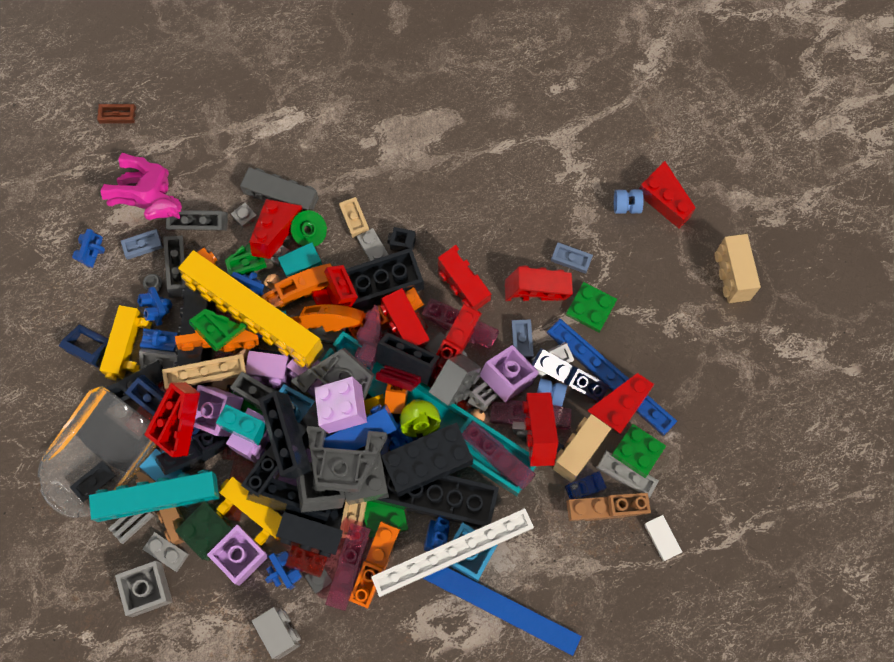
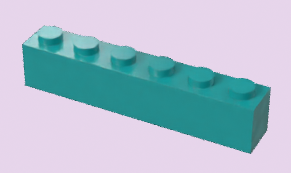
M200 470L197 472L198 474L191 476L186 473L177 475L175 479L164 477L157 479V482L154 483L143 481L138 482L137 486L133 487L122 485L112 491L108 489L97 490L96 494L89 495L91 520L102 522L219 499L217 476L212 471L210 472V470Z

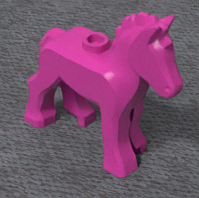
M121 153L119 157L120 168H135L139 172H126L122 174L121 177L117 178L118 185L104 184L101 188L102 200L108 199L107 205L112 207L117 204H125L145 209L144 217L148 220L171 216L180 219L181 202L174 198V196L167 195L169 171L160 164L148 162L143 157ZM131 183H137L136 186H128V185H127V184H131Z

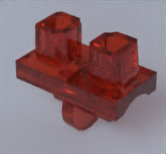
M292 545L285 566L320 578L327 557Z

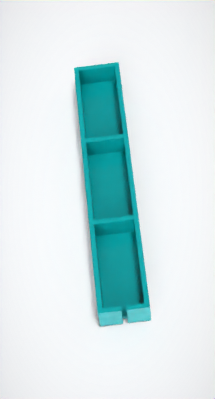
M342 331L333 343L335 352L345 348L374 374L366 395L368 399L380 394H384L385 397L387 383L376 380V373L380 372L382 368L384 369L385 365L375 361L376 352ZM330 348L321 361L333 355L334 350ZM420 383L412 391L408 392L406 405L413 400L420 399L431 402L438 409L441 419L438 430L457 422L473 457V464L470 465L472 468L516 497L519 495L537 467L530 466L528 451L456 404L447 406L429 393L431 388L424 383ZM392 414V415H394L395 417H397L398 419H400V415H401V414H396V415H395V414Z

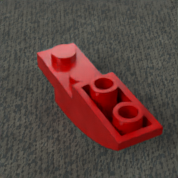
M463 304L446 339L443 340L436 355L440 356L434 379H437L449 358L462 354L482 315L481 312Z

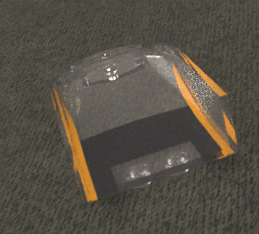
M104 386L89 390L48 448L39 464L40 491L45 501L55 511L68 517L91 516L89 498L82 502L71 490L70 486L102 460L116 476L101 489L112 491L116 490L118 486L126 485L140 469L139 466L157 446L144 435L150 421Z

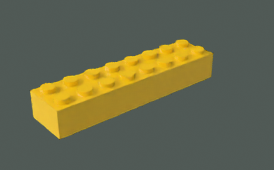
M194 250L178 267L182 274L181 278L186 282L187 287L193 291L196 289L200 291V295L208 302L214 301L218 309L224 313L226 311L231 313V317L236 322H243L248 325L246 328L252 333L257 334L258 332L269 345L275 344L279 347L278 351L286 357L288 355L294 358L293 361L300 367L306 366L310 369L324 352L319 337Z

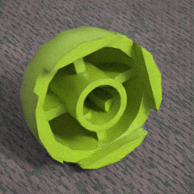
M416 399L406 405L401 412L402 433L406 436L417 437L416 434L420 433L426 436L440 428L441 419L438 409L431 402Z

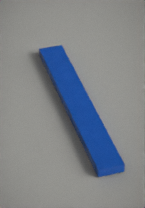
M559 319L547 331V334L559 345L564 342L567 343L572 356L600 381L609 385L608 388L612 392L629 380L627 376L562 319ZM648 395L636 411L662 436L677 422L676 419Z
M447 567L423 578L571 656L574 655L582 637Z

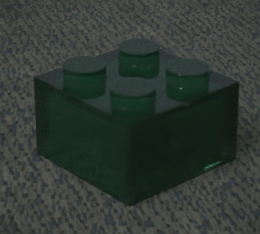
M204 501L175 532L202 560L210 561L211 559L207 554L234 526L223 514L216 510L217 508L212 503Z

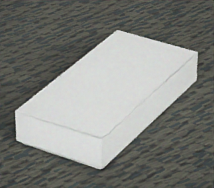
M663 515L644 524L662 561L682 553Z

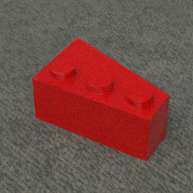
M666 161L639 188L643 191V200L679 229L690 219L696 208Z
M265 200L249 241L252 256L271 259L283 245L285 238L291 235V223L294 217L302 212L301 205Z
M454 245L438 257V276L443 282L447 281L451 292L455 296L458 295L462 299V305L466 304L478 310L491 300V292L478 274L475 275L468 267L470 265L468 260L463 261L458 254L459 248L457 245Z
M519 266L505 279V301H511L512 297H523V301H529V297H540L541 301L566 300L573 294L572 273L565 272L564 270L551 271L547 270V268L533 269L529 266Z
M403 288L381 298V305L379 306L383 315H387L390 321L388 324L392 332L397 337L420 348H424L430 339Z
M637 373L588 409L587 412L621 434L654 387V383Z
M171 382L144 434L171 457L188 456L200 392L187 382Z
M551 392L527 393L526 401L522 403L523 413H526L524 424L525 430L528 433L527 447H529L530 466H554L558 448V436Z

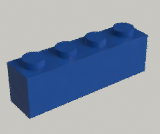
M378 404L370 409V413L366 414L367 423L333 433H326L324 448L357 450L366 445L368 431L386 432L389 434L397 430L398 425L387 404L384 406Z

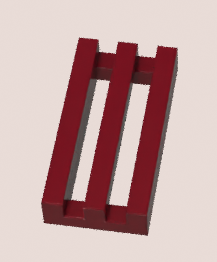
M385 365L384 369L382 368L380 372L376 373V380L412 391L421 383V376Z

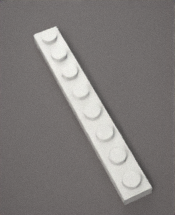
M522 509L372 576L379 597L384 596L534 528L526 509Z

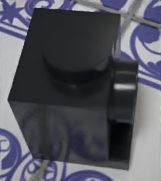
M394 227L393 232L388 235L387 244H390L391 250L403 251L412 248L413 251L416 242V231Z

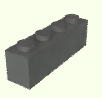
M249 167L240 185L245 195L262 201L268 199L301 205L302 211H313L319 199L317 191L313 187L299 185L294 180L288 181L276 174H267L259 168L253 169Z

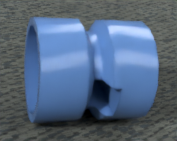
M631 189L630 192H627V190H615V214H626L627 211L631 214L642 213L643 191L641 189Z
M540 378L537 393L551 392L553 407L561 409L567 385L562 383L552 385L550 380Z

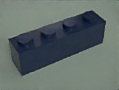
M144 375L139 376L125 392L153 416L165 395L162 389ZM193 427L191 440L201 429Z

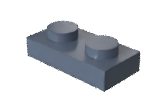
M157 229L121 240L127 260L163 248Z
M557 243L551 262L586 274L593 255Z
M531 319L512 320L513 346L526 359L533 358Z

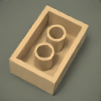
M748 234L725 237L715 252V260L717 263L719 262L720 266L719 277L724 283V297H727L728 303L750 301L761 286Z
M592 414L588 419L584 417L576 429L578 433H572L566 441L565 451L561 448L557 453L553 470L573 483L606 438L611 428Z

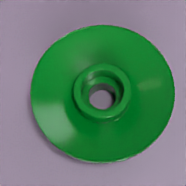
M306 210L294 217L290 231L293 239L300 246L313 243L314 247H316L325 239L327 226L320 214L315 211ZM305 226L309 227L308 233L304 231Z

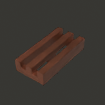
M99 104L97 121L99 124L135 123L136 106L135 104Z

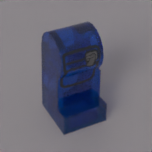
M600 471L565 486L569 499H583L603 492L607 488Z

